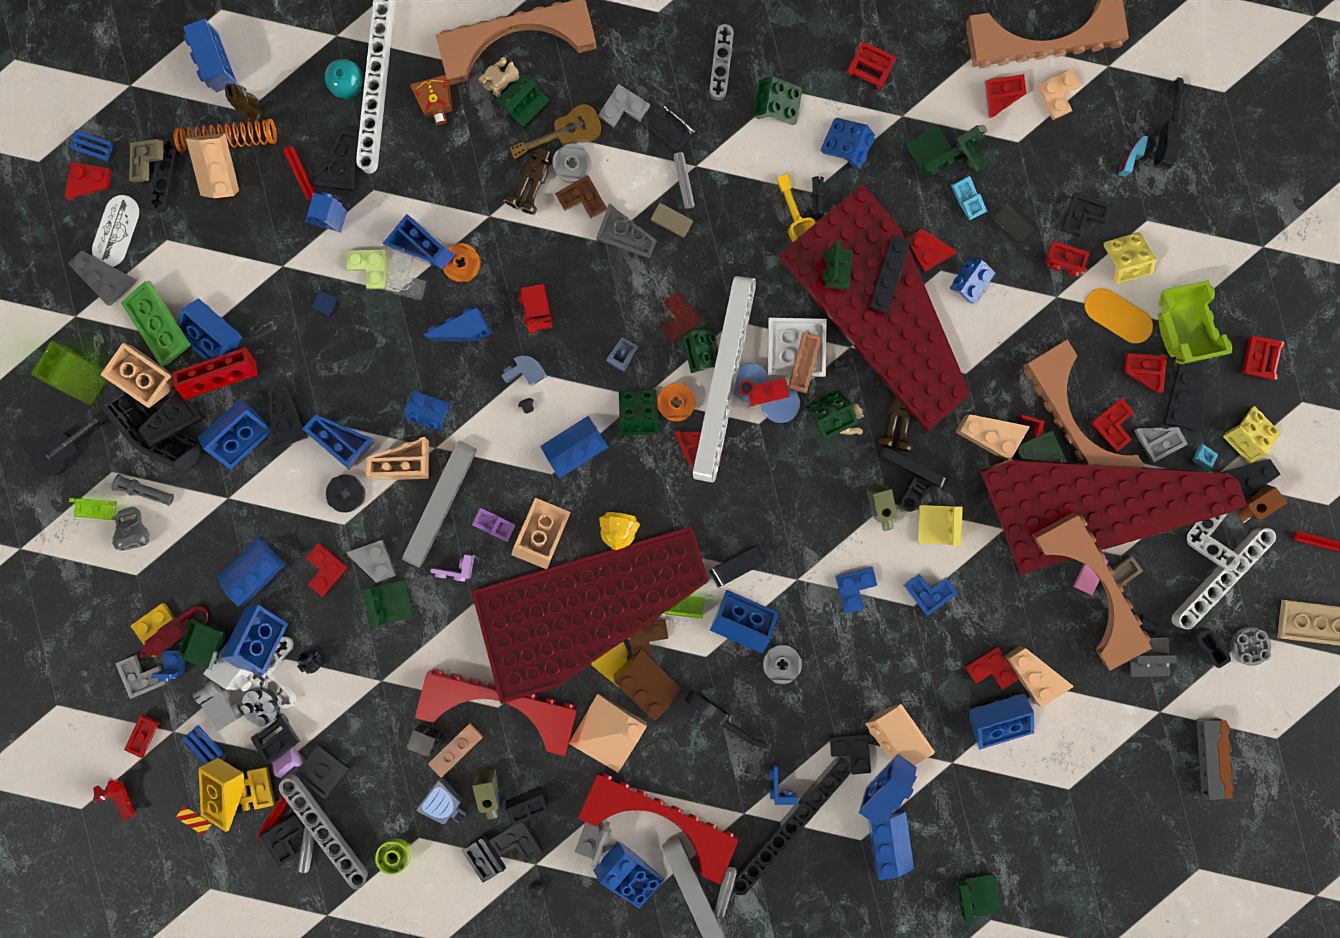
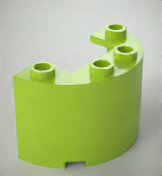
M1209 280L1165 289L1160 295L1158 305L1159 307L1162 306V311L1158 314L1161 336L1169 355L1176 357V363L1178 364L1191 363L1232 353V344L1227 339V335H1222L1219 338V331L1213 323V313L1209 310L1208 304L1214 299L1215 291L1213 286L1210 285Z

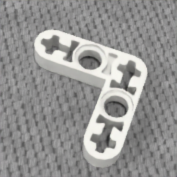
M1227 514L1210 518L1214 525L1209 529L1203 527L1202 521L1197 522L1187 535L1188 545L1225 570H1235L1240 563L1239 556L1210 537ZM1197 527H1199V529L1202 532L1208 533L1207 535H1205L1204 533L1200 535L1201 542H1192L1191 536H1197V534L1199 533ZM1210 545H1215L1218 547L1219 552L1211 555L1208 553L1207 548ZM1222 551H1225L1224 556L1228 559L1233 557L1235 565L1230 564L1228 566L1226 565V559L1221 557V560H1218L1217 558L1221 556Z
M283 636L274 652L276 662L273 665L269 664L264 675H261L263 678L268 676L269 679L262 684L261 682L264 679L261 677L256 678V673L251 672L248 677L258 688H268L269 682H275L277 684V690L274 692L275 695L282 689L283 692L280 694L284 697L287 695L290 697L289 702L285 704L283 702L284 697L281 695L277 696L278 706L287 709L295 704L296 695L272 673L294 646L291 638ZM286 641L287 649L284 648L279 653L276 652L282 646L280 642Z

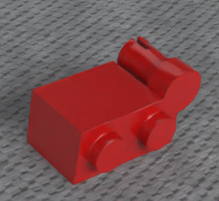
M544 284L521 288L522 294H519L520 305H524L525 313H522L524 324L528 326L529 333L552 328V319Z

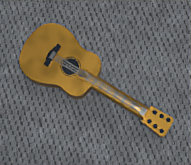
M586 104L575 107L567 116L558 118L554 122L555 131L529 142H522L510 147L514 159L526 154L528 150L554 139H559L563 146L571 143H587L596 140L601 133L600 120L596 111Z

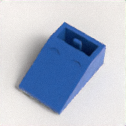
M470 307L462 312L463 315L457 318L455 316L445 320V324L429 328L428 333L424 335L431 341L476 342L492 332L482 312L477 308L473 309V307Z
M619 841L603 857L601 863L597 864L595 869H593L598 881L639 909L665 880L635 852Z

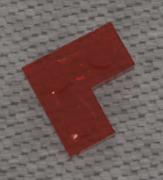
M677 291L664 301V304L675 318L665 324L660 330L669 342L673 344L701 323L702 320L680 291Z

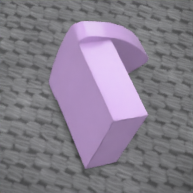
M291 748L272 763L275 776L283 777L292 767L302 766L306 759L295 749Z

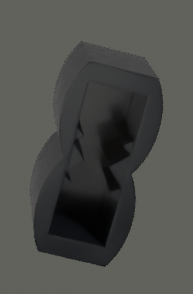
M1200 626L1189 633L1191 643L1200 650V655L1205 663L1220 669L1231 661L1229 652L1220 645L1219 638L1214 631Z

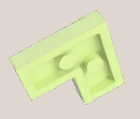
M386 250L347 251L348 271H366L367 289H387Z

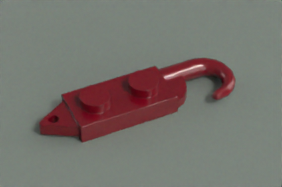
M201 605L189 607L144 641L145 645L140 658L154 655L157 657L185 636L190 623L189 617L194 613H203L204 620L208 621V610Z

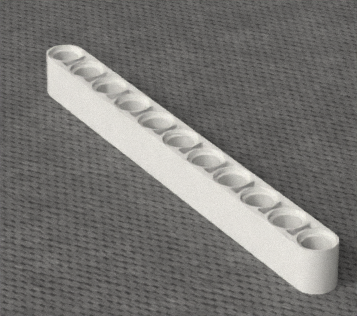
M373 0L356 158L357 165L368 174L375 172L378 167L395 0ZM387 9L385 14H379L381 10ZM380 28H385L383 33H377ZM378 47H383L381 52H375ZM381 65L379 71H373L375 66ZM379 84L377 90H371L373 85ZM372 103H377L375 109H369ZM370 122H375L373 128H367ZM367 141H373L371 147H365ZM371 159L370 165L364 167V161Z
M735 276L733 279L693 470V478L696 480L714 482L717 476L755 293V278Z

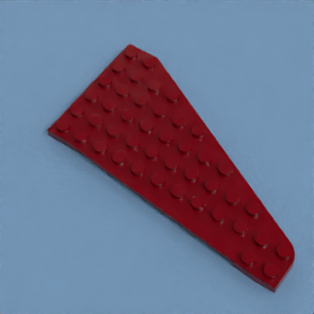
M1008 459L980 471L1021 576L1040 568L1073 559L1062 555H1045L1032 536L1035 532L1072 512L1084 517L1087 522L1086 530L1088 533L1091 532L1097 541L1094 543L1096 548L1105 550L1221 516L1247 506L1239 481L1234 476L1225 472Z

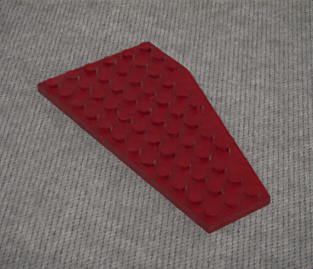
M862 184L781 251L777 257L926 431H929L970 395V391L909 248L889 313L884 314L869 309L890 237L894 235L902 239L905 238L899 225ZM836 240H841L840 249L852 251L848 290L826 288L825 281L822 280L823 271L827 266V262H824L825 251Z
M693 526L630 544L619 550L606 551L471 591L500 704L559 687L706 585L709 580Z

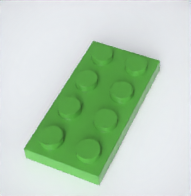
M144 281L121 302L161 367L167 366L191 346L150 281Z

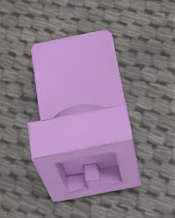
M465 554L464 558L461 557L459 569H462L461 572L440 568H431L430 572L435 573V577L446 578L448 575L454 576V580L465 581V579L471 578L475 555Z

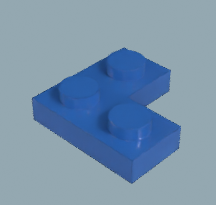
M873 567L835 576L845 614L864 609L859 590L878 586Z
M920 574L915 575L903 584L926 616L958 594L946 577L931 588Z

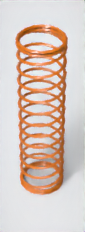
M263 119L262 121L266 137L265 143L261 141L259 122L255 121V129L259 139L257 144L253 140V128L250 121L247 122L251 143L247 144L245 126L241 121L240 131L244 140L243 145H240L238 142V128L236 123L233 122L232 129L236 140L235 146L231 143V131L226 123L225 133L229 142L228 146L231 145L233 148H236L237 145L241 147L245 144L251 146L252 143L258 145L260 142L265 145L267 141L270 144H275L277 133L273 120L267 119L265 121ZM212 124L210 125V135H212V128L214 134H216ZM218 124V126H217L218 134H220L219 126H220V129H221V134H223L222 126H221L220 124ZM270 124H271V127H272L273 139H272L271 133H270ZM203 125V127H202V133H203V136H205L204 128H205V130H206V134H207V135H208V130H207L206 126ZM196 126L195 136H197V129L199 132V136H201L200 129L198 126ZM188 127V129H187L188 137H190V135H189V129H190V131H191L192 137H194L193 131H192L191 127ZM175 128L174 142L177 150L180 153H184L185 150L189 152L186 148L185 130L183 128ZM178 131L180 133V138L182 141V150L178 142Z

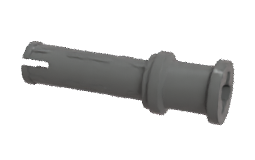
M117 474L112 483V490L126 492L129 496L139 495L168 506L174 500V494L142 485L138 480L124 478L121 474Z

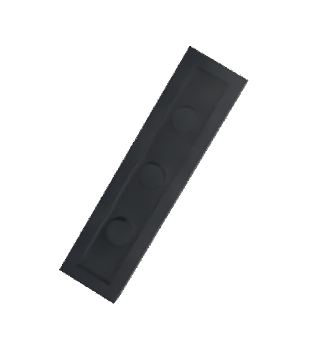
M894 235L890 237L869 309L884 314L889 313L910 241Z

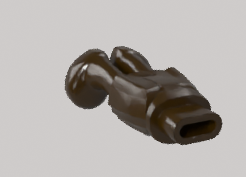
M226 84V98L236 111L243 113L241 121L247 127V122L250 121L252 128H254L256 120L260 124L263 118V111L260 108H256L260 105L258 98L246 92L247 89L241 85Z
M537 147L535 153L531 154V157L520 171L522 177L517 190L513 195L507 194L503 197L502 201L505 204L518 210L529 182L532 181L528 195L522 203L520 210L529 215L536 214L537 207L534 205V201L540 185L545 184L548 165L550 164L548 159L551 155L549 151Z
M895 395L887 411L890 418L886 433L883 437L878 438L877 445L889 449L893 448L898 419L901 418L894 450L912 452L913 445L907 442V430L910 419L914 418V416Z

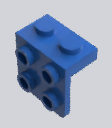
M835 118L821 147V152L825 155L845 159L853 168L861 169L862 164L866 161L868 150L874 143L875 134L867 124Z

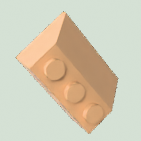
M226 134L186 138L200 195L211 198L234 196L239 191Z
M122 343L101 373L104 378L148 408L166 396L174 386L173 374L161 367V365L135 347Z
M902 704L879 710L865 723L871 735L876 738L881 749L890 760L898 754L913 765H917L935 753Z

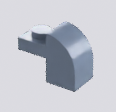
M529 356L514 358L517 366L511 365L504 370V374L501 375L504 381L509 383L523 374L530 386L548 377L542 366Z

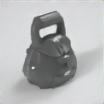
M136 507L120 510L116 515V530L112 537V544L116 550L125 551L142 547L150 541L148 529L142 524L141 512ZM136 514L135 519L121 522V518Z

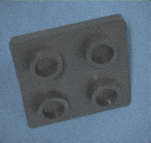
M1150 638L1149 644L1152 649L1130 660V675L1132 677L1169 676L1170 663H1177V655L1169 653V638Z

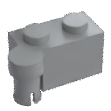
M213 680L206 683L205 687L193 693V698L200 696L195 701L198 704L201 703L203 710L216 731L223 729L242 717L240 706L233 701L231 691L221 687Z

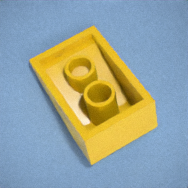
M216 758L199 767L201 816L227 832L230 829L244 790V775L240 770Z

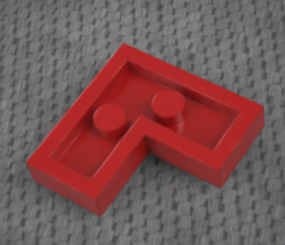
M1119 398L1090 423L1112 450L1117 452L1132 440L1120 424L1134 412L1123 398Z
M318 543L306 557L320 570L309 582L308 586L321 597H324L349 567L321 543Z
M998 646L964 666L974 683H978L992 674L999 687L1003 690L1019 680Z

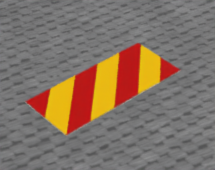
M185 806L182 807L176 816L177 819L203 836L212 824Z

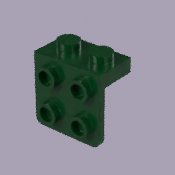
M938 126L933 127L906 144L908 152L923 177L929 174L931 176L935 175L946 164L947 166L954 164L958 161L957 157L961 154L958 146L954 149L951 148Z

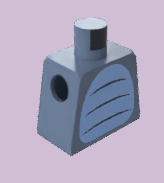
M443 777L438 780L416 810L441 824H445L450 817L460 823L466 815L465 812L458 808L463 798Z

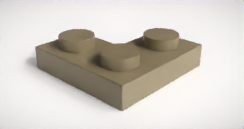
M154 139L130 143L129 181H149V162L163 160L162 140Z

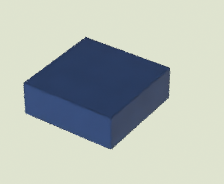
M319 291L312 308L331 316L338 299Z

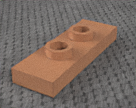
M805 332L802 333L788 389L807 393L822 337Z
M469 723L428 765L442 777L483 738V735Z

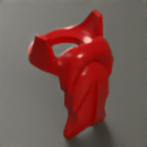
M119 780L108 781L105 790L99 785L93 787L94 797L92 800L94 803L110 797L119 809L123 821L127 820L128 817L133 818L135 816L126 789Z

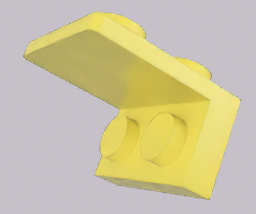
M1140 232L1104 242V248L1116 266L1113 279L1116 285L1153 274L1156 257Z
M1254 406L1250 408L1240 425L1227 431L1223 437L1250 464L1268 454L1279 437L1280 432Z
M919 506L918 543L961 546L962 507Z

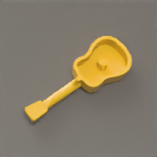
M789 174L778 176L776 180L781 193H784L794 219V223L788 228V234L793 242L816 222L812 218L802 219L791 193L792 187Z

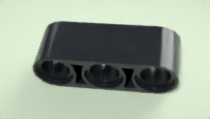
M755 545L710 569L709 573L717 588L763 565L767 561L759 546Z

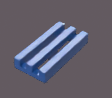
M75 130L74 134L76 135L75 138H72L73 144H70V149L108 162L114 143ZM81 137H84V138H87V139H89V140H92V141H95V142H98V143L107 145L108 147H107V148H104V147H101V146H98V145H95V144H92V143H89V142L80 140V138H81ZM78 144L105 152V156L80 148Z
M199 725L182 739L204 764L224 754ZM196 732H197V733L200 735V737L211 747V749L217 754L216 756H215V755L208 749V747L195 735Z

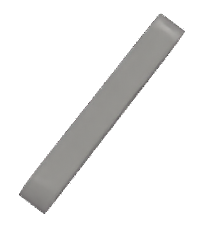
M727 24L719 26L716 33L710 83V96L714 100H722L727 93L734 35L732 27ZM723 30H726L727 34H729L726 37V43H722L723 35L720 33H723ZM721 48L728 51V55L724 58L719 57L717 54ZM718 67H722L725 69L726 74L724 76H717L715 70ZM717 81L721 82L720 89L722 92H720V95H717L716 91H714L717 88Z

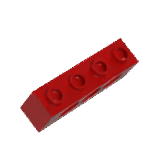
M245 347L173 372L174 387L187 400L258 375L256 360Z

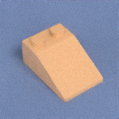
M535 498L514 545L512 556L547 569L571 512Z

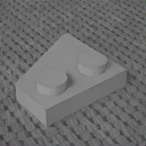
M1179 427L1138 428L1134 430L1151 462H1156L1187 445Z
M384 540L347 552L348 556L375 582L396 576Z

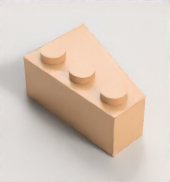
M422 437L417 441L405 443L400 447L366 457V477L370 480L429 479V441L426 437Z

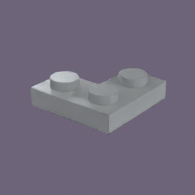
M618 84L598 114V117L613 128L624 112L641 122L650 108V104Z
M136 655L115 663L130 699L168 684V681L161 682L158 681V678H152V673L163 670L162 666L143 673Z

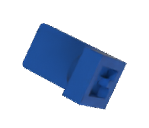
M179 650L164 651L163 670L152 673V678H158V681L166 682L176 679L179 675L185 673L186 660H183L178 654Z
M773 763V768H769L770 780H773V787H770V799H773L775 805H798L797 793H793L792 790H782V793H779L778 765Z

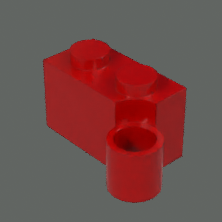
M785 378L753 385L749 380H744L738 386L739 393L742 396L748 397L750 407L789 398ZM748 383L751 386V392H742L741 385Z

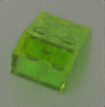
M54 341L49 343L31 373L43 382L88 405L93 403L106 381V378L101 375L104 368L64 344Z

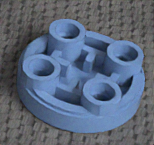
M746 363L739 366L734 394L739 399L749 402L747 396H742L739 393L738 386L744 380L751 381L753 385L769 382L768 374L764 368L754 363ZM748 383L742 384V392H751V386Z
M788 389L789 398L762 404L761 407L764 415L775 423H785L792 420L800 408V399L795 390Z

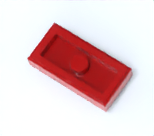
M141 714L124 751L143 758L160 722Z

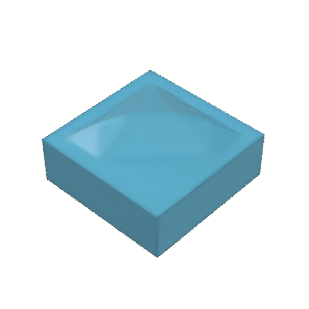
M1204 444L1198 446L1192 461L1209 471L1212 469L1218 454Z

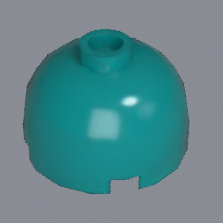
M338 59L330 63L324 77L330 92L334 96L343 99H351L361 93L365 79L362 70L357 64L348 59Z

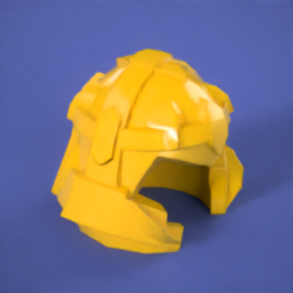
M606 512L604 516L599 518L602 540L613 550L629 546L633 542L635 533H637L640 526L636 521V517L622 513Z

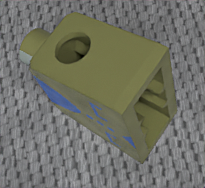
M886 484L866 488L874 519L881 523L883 531L892 530L894 528L892 520L897 518L892 489Z
M496 769L476 772L472 787L480 813L486 812L487 819L497 818V809H499L501 796Z

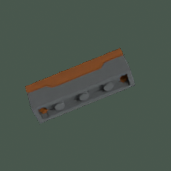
M1221 718L1196 719L1201 795L1208 800L1233 799L1234 785L1231 781L1233 767L1230 762L1231 745L1228 740L1230 726L1226 720Z

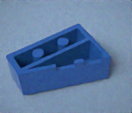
M321 192V194L314 193L305 222L341 233L347 210L342 207L343 204L337 202V199L332 198L333 195L325 192Z

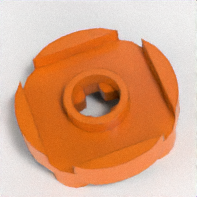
M464 243L448 247L455 255L444 267L445 274L456 282L471 281L478 274L481 265L480 257L476 250ZM464 258L466 265L458 268L456 261Z
M669 384L658 395V410L669 421H683L692 414L695 408V396L683 384ZM674 397H678V400L682 401L678 408L671 405Z

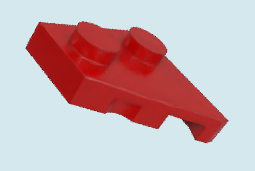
M1024 74L984 81L989 118L995 117L1026 94Z

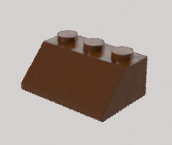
M642 649L613 674L614 682L654 721L670 707L681 690V687Z

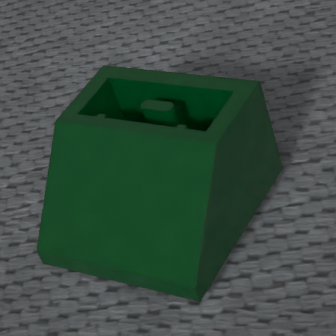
M192 617L178 654L183 660L212 670L213 664H216L218 660L219 648L224 644L225 633L214 622Z

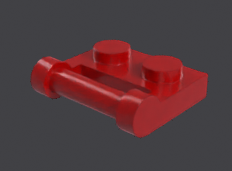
M862 41L847 74L850 76L855 75L868 81L881 90L896 57ZM858 63L862 64L878 73H881L882 75L880 78H878L857 68L856 66Z
M1250 336L1242 374L1276 381L1281 349H1284L1285 343L1259 336ZM1270 347H1272L1273 351L1271 355L1269 370L1267 372L1265 371L1267 365Z

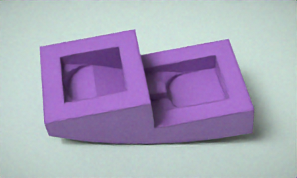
M480 507L471 525L508 542L515 527V524Z

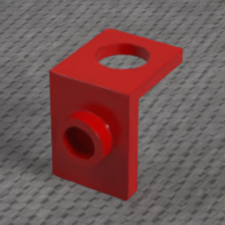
M1025 415L1017 417V419L1035 424L1031 439L1044 434L1043 426L1045 421Z

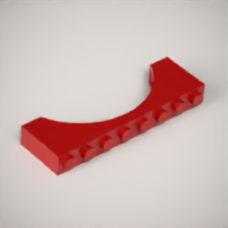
M440 669L430 670L425 676L415 718L434 723L445 711L457 704L477 699L499 701L495 683L482 684L481 680L470 678V680L462 679V675L455 673L447 675ZM537 694L506 702V704L524 713L535 724L543 738L547 752L566 755L578 709L574 707L573 703L564 701L561 704L555 702L556 699L551 697L538 698Z
M602 773L601 776H596L578 819L596 827L605 819L625 811H647L663 816L677 825L690 840L698 858L700 876L721 884L738 839L734 838L735 834L727 830L720 832L716 830L718 826L707 822L705 825L699 822V817L693 814L686 816L682 814V809L673 805L669 808L664 805L665 801L656 797L652 800L647 797L648 794L639 789L636 792L629 789L630 785L622 781L617 784L612 781L613 777Z

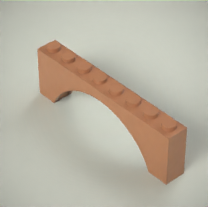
M570 0L565 3L556 2L549 7H536L533 11H520L513 16H500L493 21H480L477 25H464L457 30H444L440 32V34L436 35L447 81L450 85L468 81L475 61L486 47L497 39L513 32L536 30L551 33L568 42L578 53L597 49L586 1Z
M1098 0L1090 19L1084 26L1068 36L1048 41H1035L1018 37L1002 28L989 13L971 15L966 21L972 66H979V68H987L991 64L997 63L999 66H1002L1010 61L1021 63L1030 58L1041 60L1050 55L1060 57L1069 52L1080 54L1089 49L1099 51L1109 46L1114 49L1121 47L1129 38L1123 0Z
M1068 340L1057 344L1023 365L1025 375L1028 379H1032L1035 384L1034 389L1036 393L1043 397L1045 408L1052 412L1055 417L1054 422L1056 426L1063 430L1065 434L1064 439L1074 448V455L1078 461H1081L1083 464L1145 467L1138 455H1119L1098 447L1076 425L1068 405L1067 382L1077 354Z
M1072 512L1035 532L1032 536L1045 555H1062L1076 559L1091 568L1101 581L1107 595L1109 616L1106 631L1101 642L1096 647V651L1103 664L1109 670H1112L1152 649L1149 644L1151 639L1146 631L1141 630L1140 625L1142 623L1136 614L1133 615L1130 610L1133 606L1128 598L1124 599L1122 586L1113 579L1112 576L1115 574L1109 565L1106 566L1104 553L1100 548H1096L1094 543L1097 541L1094 535L1086 530L1087 522L1084 517Z

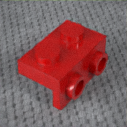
M1052 241L1044 264L1049 265V268L1052 270L1061 271L1062 269L1068 271V275L1079 277V275L1081 276L1087 271L1085 266L1090 252Z

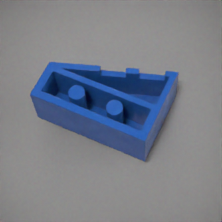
M408 214L404 216L383 242L384 245L394 251L440 269H444L455 255L423 225Z
M315 415L302 428L348 470L375 443L374 439L369 436L360 434L318 415Z

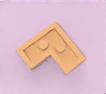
M1074 68L1037 85L1052 120L1072 111L1065 94L1081 86Z

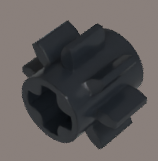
M312 650L303 651L298 656V669L302 673L304 671L307 674L315 673L319 670L320 664H322L319 660L321 656L317 651L314 653Z

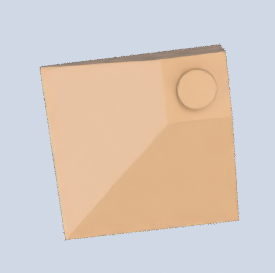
M597 694L569 744L614 771L619 772L646 729L647 722L602 695Z

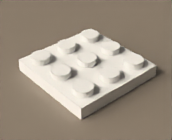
M769 318L768 376H791L802 333L805 332L822 337L811 377H825L827 319Z

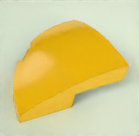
M622 642L591 664L615 685L617 684L614 682L613 674L628 661V650L625 643Z

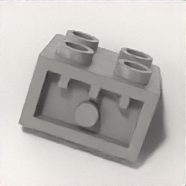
M605 820L596 827L585 822L575 849V853L592 859L591 868L594 869L596 863H601L605 850L603 845H608L611 836L610 822Z

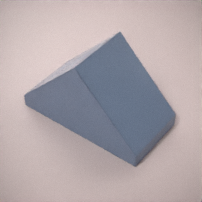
M622 337L606 361L608 364L625 372L639 346Z

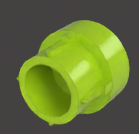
M400 838L387 839L379 847L375 856V861L380 871L388 875L401 873L411 859L410 843ZM389 853H395L398 860L392 859Z

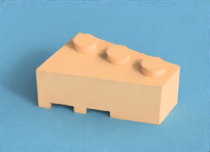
M969 414L964 416L956 433L1006 461L1012 459L1030 426Z
M1018 646L1004 656L1034 703L1041 708L1074 687L1022 646Z

